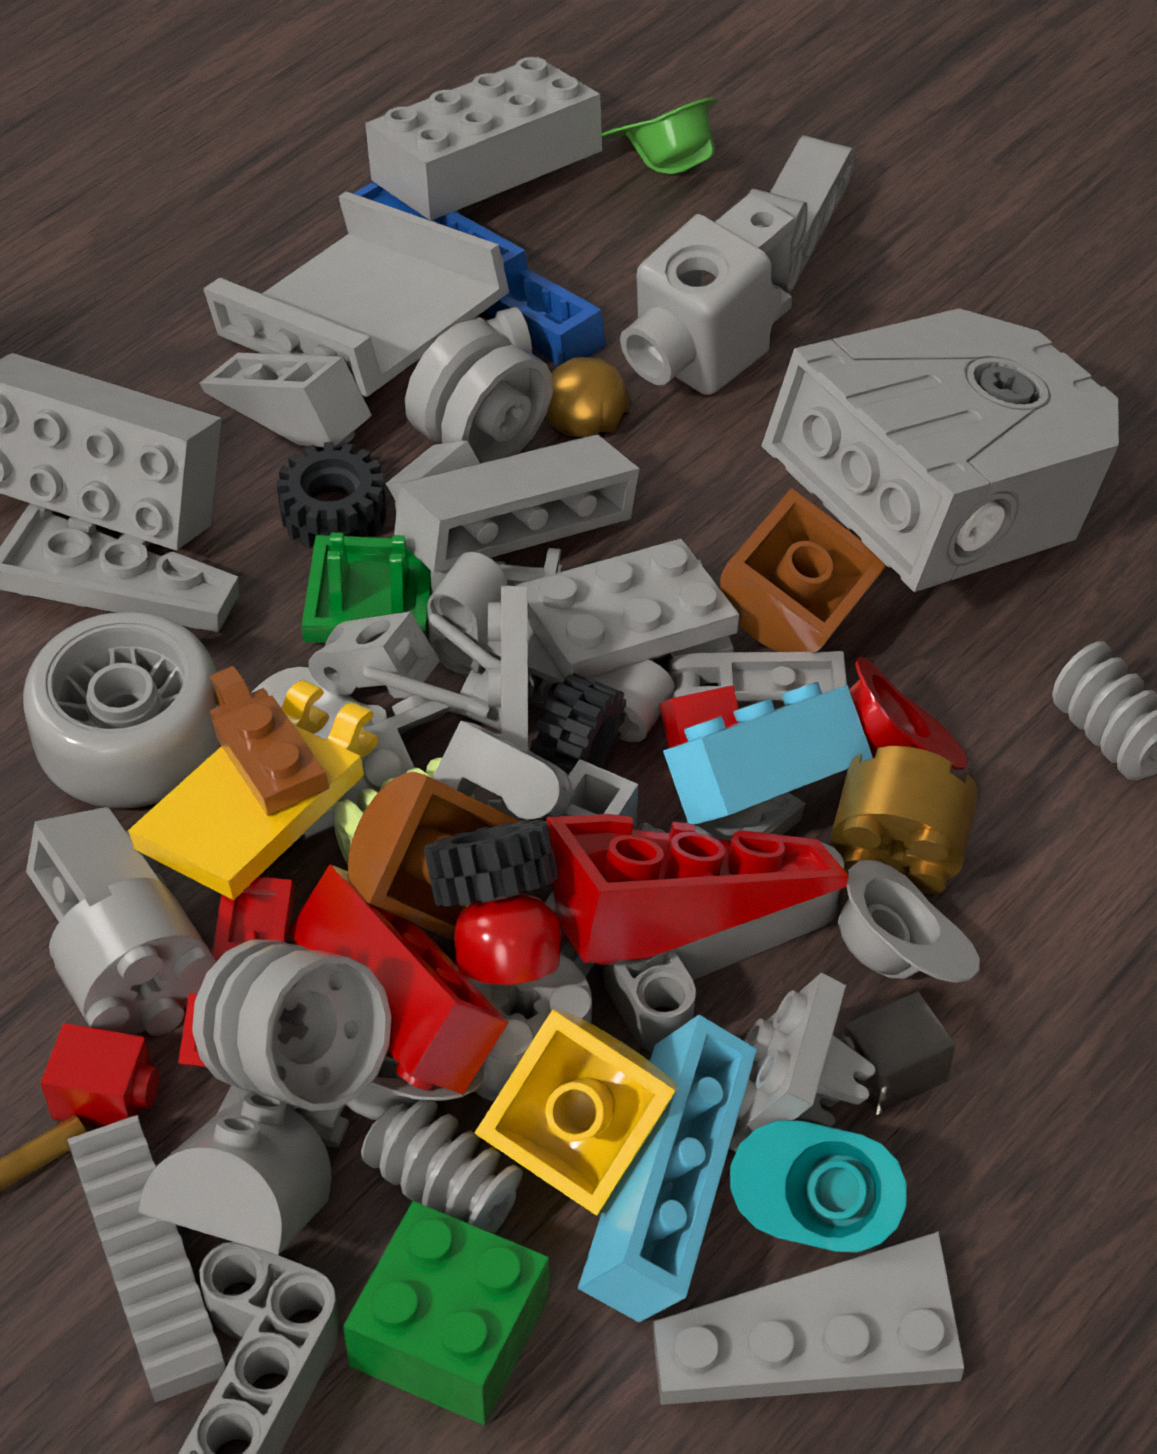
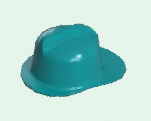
M778 1120L756 1128L739 1145L730 1165V1190L739 1212L756 1229L780 1239L836 1252H862L885 1241L898 1228L907 1207V1182L898 1160L881 1143L852 1132L804 1121Z

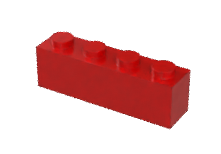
M329 864L288 931L289 935L298 945L309 950H321L347 956L372 970L385 988L392 1016L390 1041L387 1051L397 1061L394 1069L401 1078L424 1091H431L434 1085L464 1094L509 1022L478 988L458 971L457 966L419 925L367 903L349 881L348 871Z

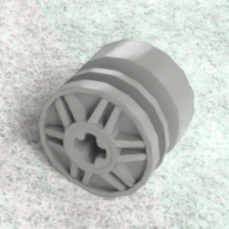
M248 940L226 951L207 972L195 999L192 1031L199 1057L216 1079L238 1089L251 1091L264 1097H272L283 1103L305 1110H336L359 1097L378 1075L389 1048L392 1016L385 988L369 967L347 956L321 950H309L303 946L290 945L283 941Z

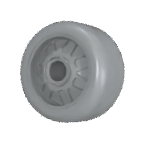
M115 612L98 615L80 621L57 634L41 649L28 671L23 690L24 713L31 742L44 773L68 795L94 806L128 809L160 802L220 747L209 712L217 708L218 705L216 692L209 678V675L217 673L208 650L193 633L177 622L143 612Z

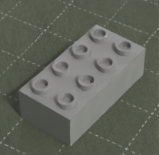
M539 57L523 58L515 66L496 73L479 75L474 78L473 82L452 90L437 91L429 99L408 107L390 109L384 116L365 123L371 180L430 221L602 151L600 94Z
M14 353L0 359L1 494L176 551L211 526L221 417Z

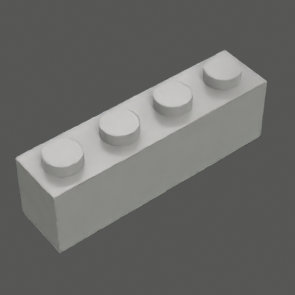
M597 434L399 484L394 535H405L407 549L433 573L451 569L459 556L465 552L481 553L491 558L631 519L639 468Z

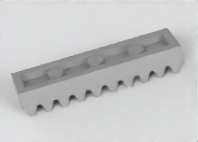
M135 1115L67 1139L154 1402L157 1403L220 1379L226 1369L176 1224L138 1213L143 1188L150 1174L156 1168L146 1138H144L138 1116Z

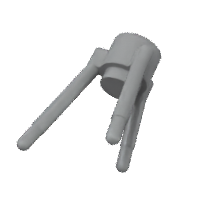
M437 613L430 615L429 622L486 669L483 674L472 670L460 694L373 667H366L363 670V676L366 679L451 706L447 712L472 718L501 731V707H488V668H501V660L491 656L457 627L450 624ZM387 688L388 694L392 696L389 689Z

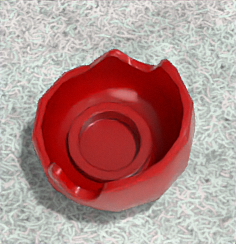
M519 892V895L497 897L494 901L483 903L482 900L476 901L464 908L457 919L454 935L457 968L465 977L482 983L513 985L543 978L555 972L560 964L561 933L556 913L539 897Z

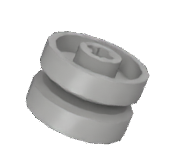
M476 319L461 322L441 334L422 355L410 377L405 396L406 417L416 430L435 443L443 444L467 440L480 464L517 455L534 437L547 414L553 394V375L546 363L526 349L512 345L507 336L491 325Z

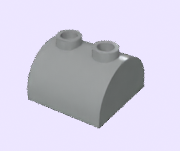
M250 1092L244 1095L242 1102L233 1104L215 1115L153 1170L143 1188L138 1213L278 1255L328 1202L331 1187V1165L328 1152L312 1125L301 1115L288 1108L286 1103L272 1097H264Z

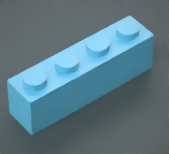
M701 1015L696 1016L654 1046L650 1062L669 1076L678 1086V1090L604 1205L578 1286L579 1290L639 1323L687 1296L757 1051L755 1047Z

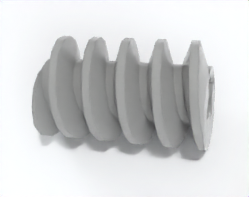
M1104 641L1094 642L1075 654L1063 667L1055 681L1052 692L1053 702L1063 713L1069 714V720L1075 726L1085 730V736L1095 746H1101V753L1112 763H1117L1118 770L1127 779L1141 780L1157 774V694L1153 690L1143 691L1144 681L1136 673L1127 674L1128 665L1120 657L1111 658L1112 649Z
M419 1100L412 1107H408L404 1102L398 1103L386 1110L373 1123L365 1137L361 1150L362 1161L372 1168H380L381 1176L391 1184L401 1185L402 1193L410 1200L422 1202V1205L495 1234L514 1205L516 1190L522 1180L523 1171L517 1166L511 1165L495 1176L494 1174L501 1161V1154L493 1147L484 1150L473 1159L479 1147L480 1137L470 1130L452 1142L458 1130L459 1120L449 1113L441 1116L432 1124L438 1104L433 1100Z

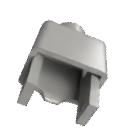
M749 193L715 222L703 215H694L639 265L636 274L638 319L621 332L620 337L622 352L636 373L655 385H665L672 378L676 377L701 394L711 395L767 353L770 348L772 324L792 308V295L783 291L781 287L772 284L771 262L766 253L794 231V217L753 193ZM756 225H767L768 227L761 228L756 227ZM702 270L712 273L716 277L714 282L702 286Z

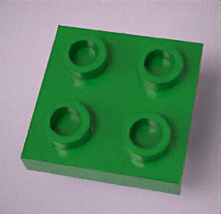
M331 532L330 536L316 535L301 625L303 642L326 643L334 628L345 621L410 611L427 638L429 626L427 604L429 597L432 595L431 570L407 549L405 535H392V538L344 536V533Z

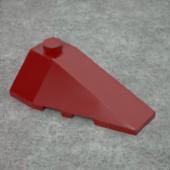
M614 814L547 817L546 820L559 878L552 883L559 926L584 963L594 962L606 965L616 963L619 960L650 958L845 888L849 878L847 872L818 839L739 830L733 834L732 841L697 833L695 824L672 822L670 833L632 829L633 817Z

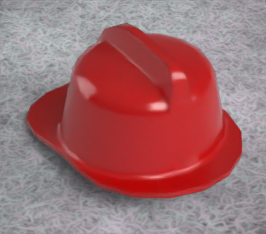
M859 657L855 664L860 678L849 691L872 757L875 758L877 748L912 747L938 754L953 762V769L964 770L968 763L965 753L942 724L896 689L874 664L865 658Z

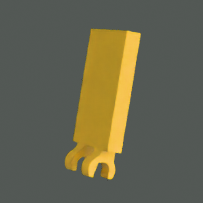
M305 680L296 682L288 690L282 710L325 770L330 789L267 816L221 746L128 830L133 848L234 900L365 775L361 757L372 752L379 742L377 735L362 729L374 717L373 711L354 702L346 704L335 717L329 736L323 739L314 734L326 725L329 715L327 712L312 706L323 696V688Z

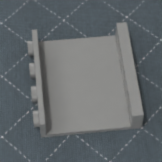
M344 192L338 196L348 234L262 294L220 277L203 288L219 336L263 354L343 356L361 394L368 397L420 359L441 334L458 323L473 320L508 294L509 288L504 271V260L498 244L361 196Z

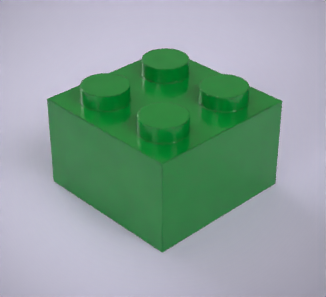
M412 1201L343 1326L349 1367L485 1426L549 1300V1257Z

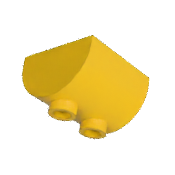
M552 1009L475 1134L597 1216L675 1095L678 1086L657 1066L615 1037L571 1013L560 1009Z

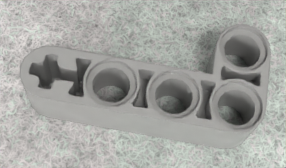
M804 135L799 139L771 192L751 189L749 192L794 217V231L766 253L771 262L772 284L781 287L787 293H791L848 186L855 160V149L852 147ZM756 225V227L761 228L768 227L767 225Z
M465 552L459 556L429 597L427 604L430 645L439 658V663L444 668L464 678H467L472 670L483 674L486 669L431 625L429 617L434 613L439 614L491 656L501 660V642H488V602H501V586H507V580L500 566L491 558L481 553ZM528 624V703L544 709L549 699L554 700V690L559 683H564L565 676ZM648 659L587 677L622 691L625 694L623 697L626 699V707L623 710V713H626L625 720L618 731L621 732L619 739L627 742H640L646 738L661 714L659 704L670 699L675 690L674 681L669 673L660 665Z
M821 842L844 869L845 864L841 854L832 846ZM841 889L650 958L619 960L613 964H602L604 987L636 1042L643 1049L652 1053L655 1044L694 1018L696 988L693 980L824 927L833 921L838 913ZM663 1007L670 1008L674 1011L658 1012L654 1009Z
M223 1243L212 1249L204 1258L200 1268L201 1287L207 1312L214 1327L225 1335L240 1340V1343L178 1454H215L221 1445L237 1439L248 1441L251 1444L242 1454H280L333 1355L341 1333L334 1288L327 1277L314 1269L279 1255L240 1243ZM243 1282L253 1285L247 1292L241 1295L229 1296L222 1294L227 1287L236 1283ZM309 1309L320 1313L316 1319L309 1323L297 1324L288 1320L293 1314L302 1310ZM275 1373L286 1377L282 1384L273 1389L262 1390L252 1386L258 1378L266 1374Z

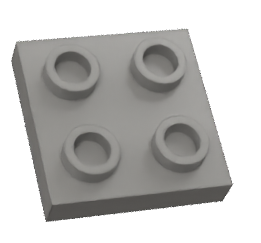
M820 973L799 993L794 990L790 991L781 1002L777 1012L767 1021L760 1018L753 1024L745 1038V1042L755 1047L757 1051L729 1149L736 1152L739 1145L756 1128L778 1120L804 1121L831 1127L835 1123V1118L830 1112L822 1109L820 1103L824 1106L832 1107L842 1100L859 1105L869 1097L867 1088L858 1084L854 1077L866 1081L875 1073L874 1065L832 1035L844 995L845 984Z

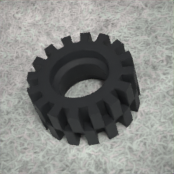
M324 442V451L317 452L314 445L304 448L305 458H301L298 454L294 453L288 458L289 467L282 465L279 470V480H277L280 516L283 527L287 526V534L293 540L300 536L301 545L311 548L315 542L316 535L330 536L331 532L344 533V536L368 537V531L377 534L381 529V520L385 521L386 517L384 475L381 473V465L377 459L371 461L368 451L361 449L355 455L354 445L344 443L341 451H336L334 449V442ZM327 492L350 494V496L337 501L314 499L316 496Z
M576 673L567 675L564 678V683H559L554 690V700H548L544 708L546 715L543 720L539 719L535 730L539 731L537 738L532 740L529 751L557 765L567 775L570 774L579 759L604 769L606 762L610 763L614 755L611 752L613 745L619 742L621 735L618 729L625 720L626 713H623L626 707V699L623 698L625 694L622 691Z
M525 820L515 824L509 822L488 828V826L478 828L473 832H462L455 834L454 837L436 840V843H429L423 848L435 904L438 906L442 904L443 906H453L456 904H460V906L470 905L481 900L482 903L494 901L497 897H511L519 895L521 891L536 890L541 885H549L559 878L547 821L543 822V820L532 822Z

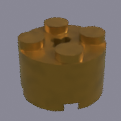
M912 747L877 748L875 758L863 762L862 753L854 757L848 768L831 835L835 850L843 858L844 870L848 874V870L858 861L876 860L892 866L907 876L924 894H939L943 892L946 888L947 880L957 875L963 865L978 799V788L975 781L967 774L965 783L950 773L953 762L938 754Z

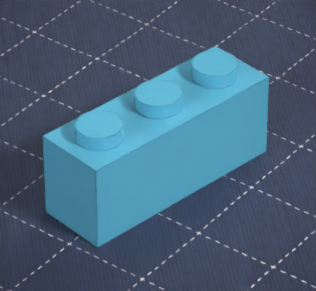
M817 681L781 694L785 704L784 707L774 710L770 698L733 711L737 724L725 727L722 716L684 729L688 742L663 750L688 824H699L731 815L848 769L852 759L861 753L862 762L873 759L848 685L822 693Z

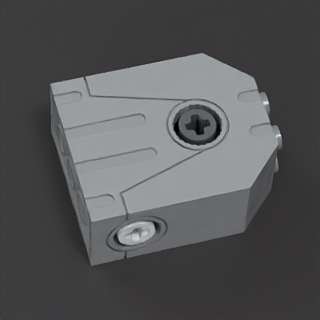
M958 308L835 338L833 341L827 340L794 348L761 446L773 458H778L786 466L785 469L811 494L814 493L821 499L823 506L845 527L853 530L862 539L861 542L887 567H892L911 590L917 592L950 581L951 579H957L1076 540L1119 446L1118 397L1105 386H1099L1091 379L1092 375L1064 352L1060 353L1051 345L1052 342L1039 331Z

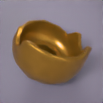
M574 357L552 371L553 394L546 416L549 424L565 436L589 437L598 434L600 431L615 432L624 412L630 413L629 394L623 377L615 366L601 358Z

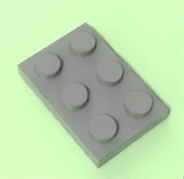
M682 539L516 585L528 587V624L565 677L576 673L587 678L737 633L739 613Z

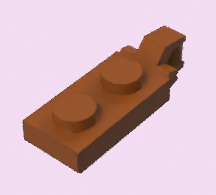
M234 666L209 675L216 692L218 705L217 708L209 711L217 740L267 816L330 789L325 770L273 695L269 696L264 688L250 693L244 679Z

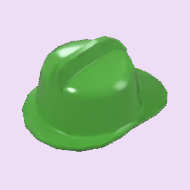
M710 97L689 103L656 119L602 133V139L628 136L648 167L666 174L684 172L711 159L715 153L708 110L718 100L716 97Z

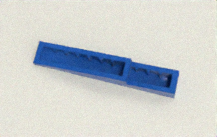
M375 182L352 193L427 219ZM455 211L432 220V222L499 245L500 253L504 260V271L509 293L487 308L485 312L495 318L498 311L517 307L526 321L532 347L555 365L559 366L574 357H589L606 346L602 309L528 269L524 249Z

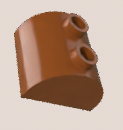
M791 488L729 560L721 574L720 590L739 613L738 624L755 640L778 652L814 653L827 642L885 569L886 565L858 537Z
M417 772L402 774L387 783L376 794L358 823L349 851V881L367 903L455 941L454 935L457 919L461 911L469 905L443 906L442 904L438 906L435 904L423 848L429 843H436V840L454 837L458 833H469L476 831L478 828L487 826L491 828L503 823L511 822V824H515L520 821L427 775Z

